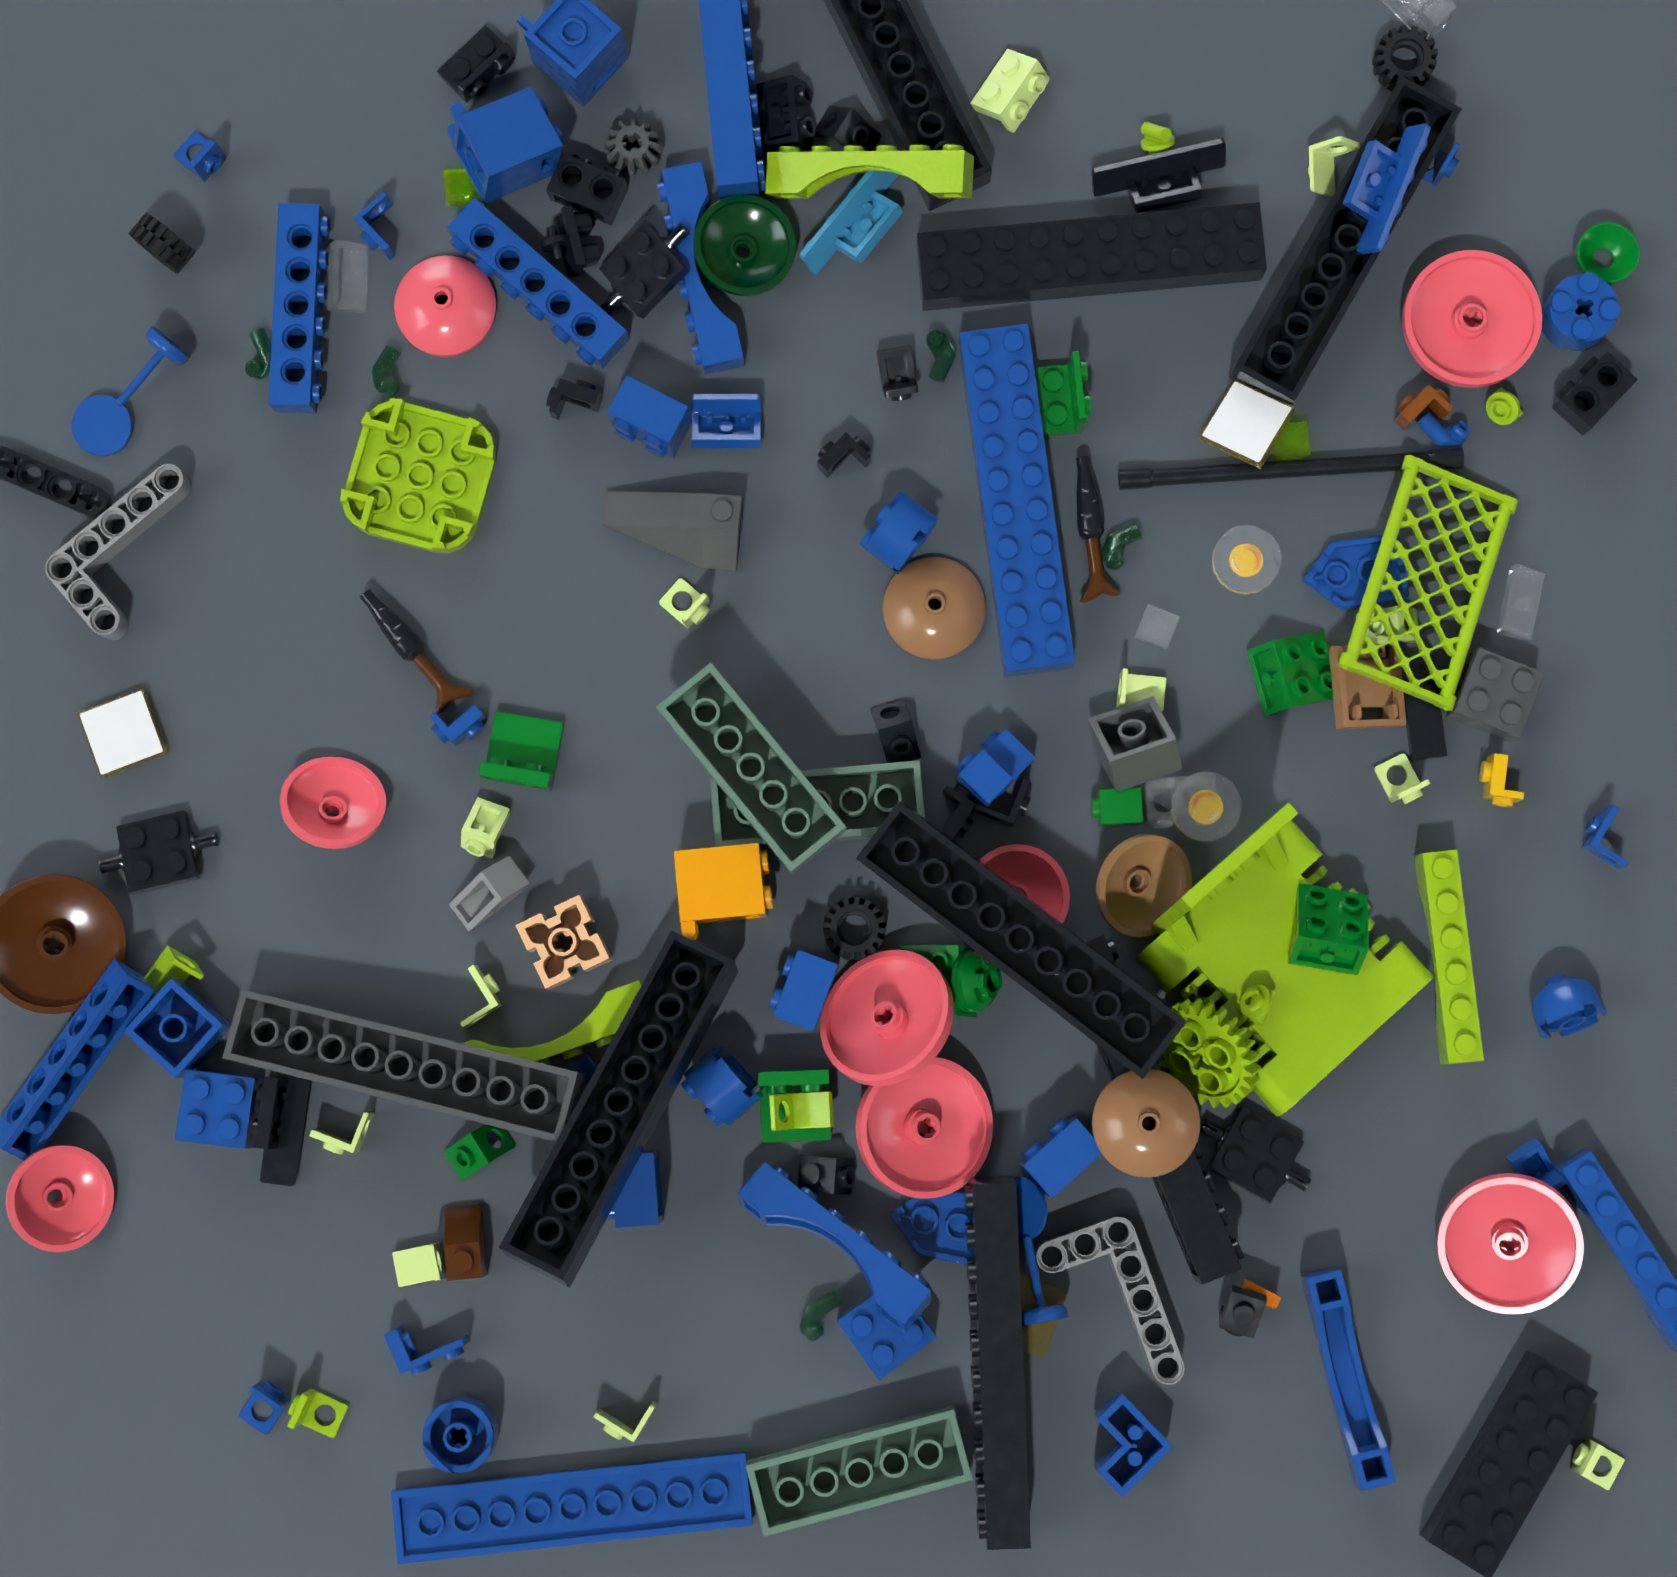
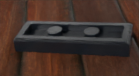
M1431 653L1430 658L1435 666L1434 653ZM1417 657L1409 662V667L1415 679L1421 680L1429 676L1430 671L1422 657ZM1401 667L1402 680L1409 682L1404 669ZM1428 679L1420 684L1421 688L1439 695V689L1434 680ZM1404 693L1410 760L1446 757L1447 748L1441 708Z

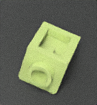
M477 797L461 830V847L474 856L493 858L496 852V843L509 818L510 809Z

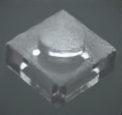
M1147 604L1134 638L1167 650L1180 616Z

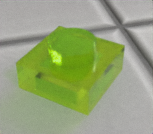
M446 169L442 171L445 207L467 206L473 198L480 202V196L465 169Z
M1308 421L1282 423L1273 438L1274 460L1309 458Z

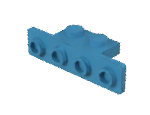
M880 171L866 172L801 251L800 258L810 272L817 275L837 250L860 264L865 260L903 213L899 204L883 196L884 192L899 174Z

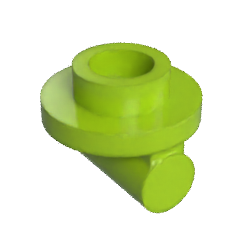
M1144 122L1142 124L1141 133L1144 135V139L1140 142L1141 148L1149 151V154L1168 151L1169 147L1175 144L1174 136L1169 128L1151 122Z
M1502 387L1487 400V414L1493 422L1499 425L1511 424L1524 414L1520 409V403L1516 396L1505 391Z
M1260 984L1249 987L1240 999L1242 1014L1249 1018L1251 1022L1263 1026L1267 1013L1272 1007L1276 992Z

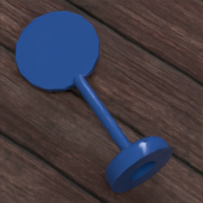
M151 326L147 331L146 338L158 351L121 396L116 399L112 396L96 395L87 398L77 407L73 415L72 431L76 442L88 453L97 456H109L116 454L124 448L132 435L133 426L130 412L126 408L125 403L164 357L177 365H183L189 360L190 356L185 350L154 326Z
M1014 1177L1017 1191L1018 1239L1024 1241L1037 1306L1035 1309L1021 1312L1022 1326L1069 1317L1067 1308L1062 1304L1045 1306L1032 1240L1040 1235L1046 1224L1047 1202L1044 1193L1039 1185L1029 1177Z

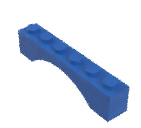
M702 162L661 169L663 181L657 182L661 203L668 201L670 214L664 215L668 235L680 223L691 233L677 246L681 260L690 270L678 284L682 300L689 299L691 311L685 312L689 333L696 331L698 344L692 345L695 364H703L705 374L743 367L745 364L737 325L727 318L711 301L697 271L693 250L694 233L701 216L710 205Z
M1579 1150L1554 1166L1555 1170L1567 1182L1563 1188L1594 1226L1618 1260L1635 1288L1650 1321L1667 1347L1677 1352V1281L1592 1151Z
M764 1162L737 1193L740 1205L766 1226H788L805 1229L823 1236L840 1247L856 1263L865 1276L873 1294L877 1313L905 1334L932 1301L929 1283L919 1274L913 1273L910 1275L901 1268L902 1263L892 1253L888 1251L881 1253L872 1246L874 1241L860 1229L854 1232L845 1225L847 1221L838 1211L833 1208L827 1211L818 1204L819 1199L811 1190L806 1187H802L800 1190L791 1183L792 1178L784 1169L777 1165L772 1168Z
M1330 1267L1302 1274L1300 1277L1353 1483L1361 1491L1396 1483L1388 1448L1381 1432L1365 1380L1354 1332L1351 1306L1342 1271L1339 1268Z

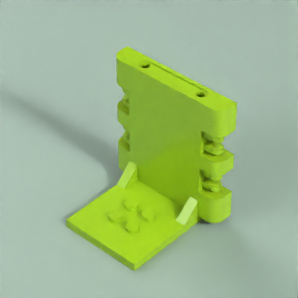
M1289 802L1151 924L1160 936L1135 957L1165 993L1172 990L1193 971L1197 977L1180 992L1184 998L1190 997L1204 983L1212 992L1211 995L1202 1000L1204 1006L1211 1001L1215 1003L1219 1000L1222 1005L1216 1009L1217 1012L1223 1007L1227 1008V1018L1231 1019L1237 1016L1238 1022L1236 1026L1238 1028L1240 1026L1248 1028L1247 1033L1244 1035L1245 1038L1249 1039L1252 1037L1259 1045L1255 1052L1259 1053L1260 1057L1254 1062L1256 1063L1265 1054L1270 1057L1261 1066V1070L1255 1074L1259 1081L1253 1086V1091L1276 1117L1283 1115L1434 977L1402 941L1396 943L1378 960L1374 955L1390 941L1386 934L1379 936L1372 942L1358 975L1288 963V951L1297 931L1298 885L1301 883L1313 885L1315 882H1319L1328 871L1322 865L1307 879L1301 875L1323 854L1292 821L1298 812ZM1337 881L1327 888L1341 890L1342 886ZM1351 888V889L1348 891V892L1358 893L1354 888ZM1371 918L1368 919L1369 931L1373 929L1375 924ZM1257 984L1276 992L1272 1007L1267 1013L1263 1026L1251 1022L1240 1010V999L1243 993L1249 987Z

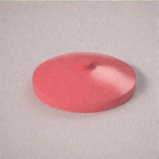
M1481 250L1453 252L1429 264L1411 285L1402 310L1403 335L1407 347L1417 363L1436 379L1463 388L1490 386L1513 375L1534 352L1542 329L1540 300L1526 274L1508 259Z
M886 950L867 956V958L858 961L843 973L832 987L823 1006L820 1019V1036L827 1057L845 1076L864 1085H893L915 1076L935 1059L947 1041L954 1018L952 990L942 972L928 959L915 952Z
M935 1057L927 1067L905 1081L887 1086L867 1087L857 1111L856 1140L864 1164L882 1185L908 1197L919 1199L938 1198L962 1188L982 1167L989 1153L993 1137L992 1110L984 1089L969 1071L955 1062Z
M1502 1173L1489 1175L1473 1181L1451 1199L1442 1214L1438 1228V1255L1447 1279L1468 1301L1492 1312L1523 1314L1552 1304L1571 1287L1582 1265L1584 1253L1583 1234L1574 1209L1555 1188L1527 1175Z

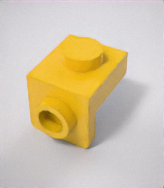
M1494 753L1487 757V761H1482L1479 781L1484 782L1482 798L1492 799V805L1513 807V802L1517 803L1524 800V792L1504 790L1509 755Z

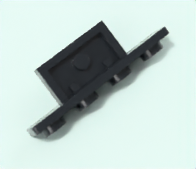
M1223 138L1095 167L1091 170L1093 194L1095 197L1127 190L1135 213L1201 199L1202 187L1196 173L1222 168L1226 165L1225 141Z
M275 1072L274 1077H264L263 1083H260L258 1086L256 1101L257 1104H260L258 1118H255L252 1124L251 1137L255 1140L254 1148L264 1149L260 1181L262 1183L294 1186L296 1184L310 1080Z

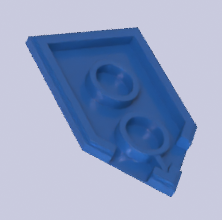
M1399 532L1396 540H1398L1401 543ZM1383 535L1331 542L1302 582L1340 610L1360 608ZM1400 558L1390 560L1386 572L1390 573L1395 581L1407 578L1403 561ZM1405 581L1399 584L1398 590L1403 601H1410L1408 582ZM1386 590L1379 592L1376 603L1382 605L1397 603L1392 591Z
M955 1191L951 1194L931 1199L911 1198L890 1212L917 1255L966 1265V1258H973V1248H967L965 1239V1222H972L971 1212H966V1208H964V1192Z

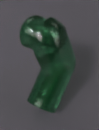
M265 328L254 330L249 335L257 352L253 359L246 362L245 372L249 377L255 379H262L270 372L271 341Z
M386 345L372 367L371 373L375 389L380 394L384 393L387 397H393L399 390V382L393 380L391 369L401 353L389 345Z
M1136 523L1120 529L1107 537L1101 555L1108 569H1120L1124 564L1122 556L1125 547L1142 539V534Z

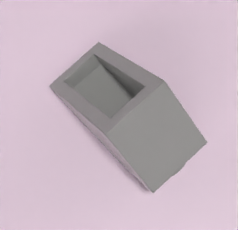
M507 856L481 871L449 903V906L470 932L511 902L530 883L511 857Z

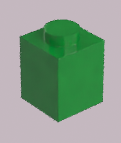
M1127 788L1116 792L1115 789H1099L1096 793L1097 798H1091L1092 819H1098V827L1137 826L1143 823L1141 788Z

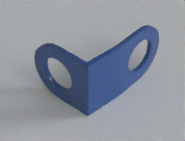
M587 1052L564 1069L585 1074L584 1084H586L594 1074L597 1064L590 1053Z

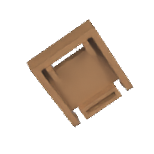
M1391 644L1387 645L1386 649L1385 645L1378 649V655L1385 667H1391L1398 663V656ZM1341 645L1331 646L1329 657L1336 730L1399 728L1406 726L1404 692L1355 672L1340 668L1338 663L1341 654L1346 652L1348 645H1345L1343 648ZM1371 654L1359 655L1357 662L1378 670ZM1400 666L1389 671V675L1402 680V669ZM1361 708H1381L1382 719L1359 720L1362 718Z

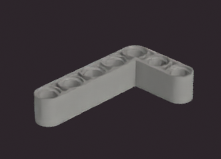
M163 464L155 469L52 554L46 562L45 572L48 578L88 626L105 639L118 640L123 637L128 629V620L92 575L188 496L191 490V481L175 465ZM171 476H179L178 485L173 489L166 490L165 483L167 479ZM151 497V507L145 512H140V502L144 498ZM120 519H124L125 528L123 531L113 534V524ZM98 541L99 547L97 552L92 556H87L86 547L88 544ZM66 563H71V573L65 578H60V568ZM87 589H92V600L87 604H82V593ZM108 615H114V626L109 630H103L102 622L104 618Z
M1119 1215L1108 1216L1045 1239L1036 1246L1037 1265L1048 1273L1060 1272L1108 1254L1150 1372L1162 1384L1172 1385L1181 1380L1185 1370L1184 1363L1137 1234L1129 1220ZM1115 1222H1122L1126 1227V1236L1121 1241H1112L1108 1236L1109 1227ZM1082 1234H1088L1093 1239V1248L1088 1253H1078L1075 1249V1240ZM1054 1246L1060 1251V1260L1055 1265H1045L1041 1258L1042 1252L1045 1248ZM1127 1256H1135L1139 1263L1138 1270L1132 1275H1125L1121 1271V1261ZM1139 1290H1148L1151 1295L1150 1304L1142 1309L1136 1308L1133 1304L1134 1294ZM1151 1324H1160L1163 1328V1336L1157 1342H1149L1145 1337L1146 1329ZM1164 1358H1172L1176 1364L1174 1372L1169 1376H1162L1158 1373V1364Z

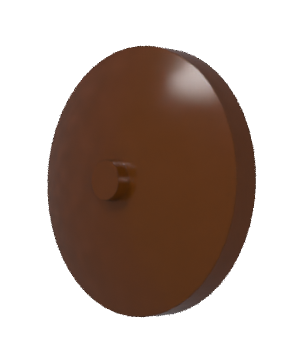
M42 874L18 882L0 896V993L17 1006L43 1014H62L78 1010L111 962L115 959L122 964L124 963L126 933L123 920L112 900L94 884L67 874Z

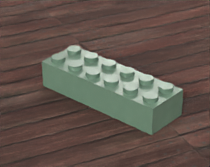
M711 662L656 706L659 714L792 875L847 831L841 819Z
M920 760L800 770L847 828V831L835 841L872 838L898 802L907 804L925 818ZM710 778L715 847L759 843L761 848L769 847L714 779Z
M953 1404L752 1458L746 1462V1470L764 1537L973 1480Z

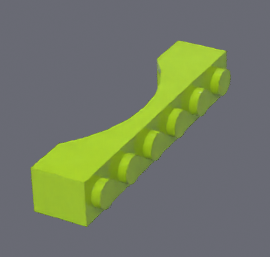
M890 145L876 146V151H864L862 146H844V151H832V148L827 146H812L811 152H799L800 148L781 146L779 147V152H767L765 194L776 199H809L821 188L839 178L870 171L891 172L911 178L937 198H972L974 156L963 150L961 145H943L942 150L931 151L930 146L910 145L909 151H897L896 146Z
M1458 850L1421 853L1414 856L1418 891L1427 921L1433 957L1436 989V1035L1440 1064L1484 1061Z
M638 980L607 991L598 1006L581 1024L569 1033L548 1043L532 1047L507 1048L473 1039L462 1044L551 1065L550 1058L561 1054L564 1060L583 1054L582 1047L596 1043L597 1048L610 1044L643 982Z

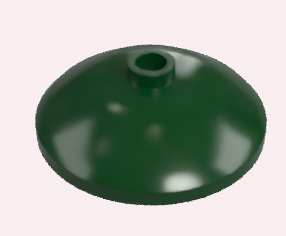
M739 194L728 196L715 202L704 212L696 226L693 250L699 269L714 286L733 295L755 296L775 288L788 275L796 254V238L790 221L776 205L755 195ZM744 248L748 251L749 255L741 257L737 254L736 250Z

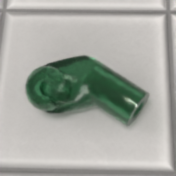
M933 330L926 336V344L929 346L935 359L928 376L934 381L944 383L956 357V352L945 333Z
M834 1290L812 1301L806 1307L800 1322V1330L802 1334H806L809 1341H816L823 1335L824 1328L820 1325L822 1317L841 1305V1300Z

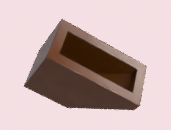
M482 1204L446 1208L444 1253L447 1281L483 1278L488 1275Z

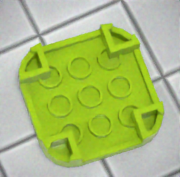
M390 398V401L378 404L370 412L366 411L361 421L363 427L345 489L341 488L340 502L346 517L358 530L368 535L434 553L449 554L464 548L472 541L478 529L496 467L497 448L491 434L481 422L471 417L468 419L406 403L403 399Z

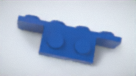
M1426 123L1407 127L1396 153L1377 140L1367 142L1343 201L1344 206L1368 220L1357 247L1359 253L1380 252L1387 244L1393 221L1402 208V199L1406 189L1415 176L1414 169L1418 159L1428 143L1427 137L1431 127Z

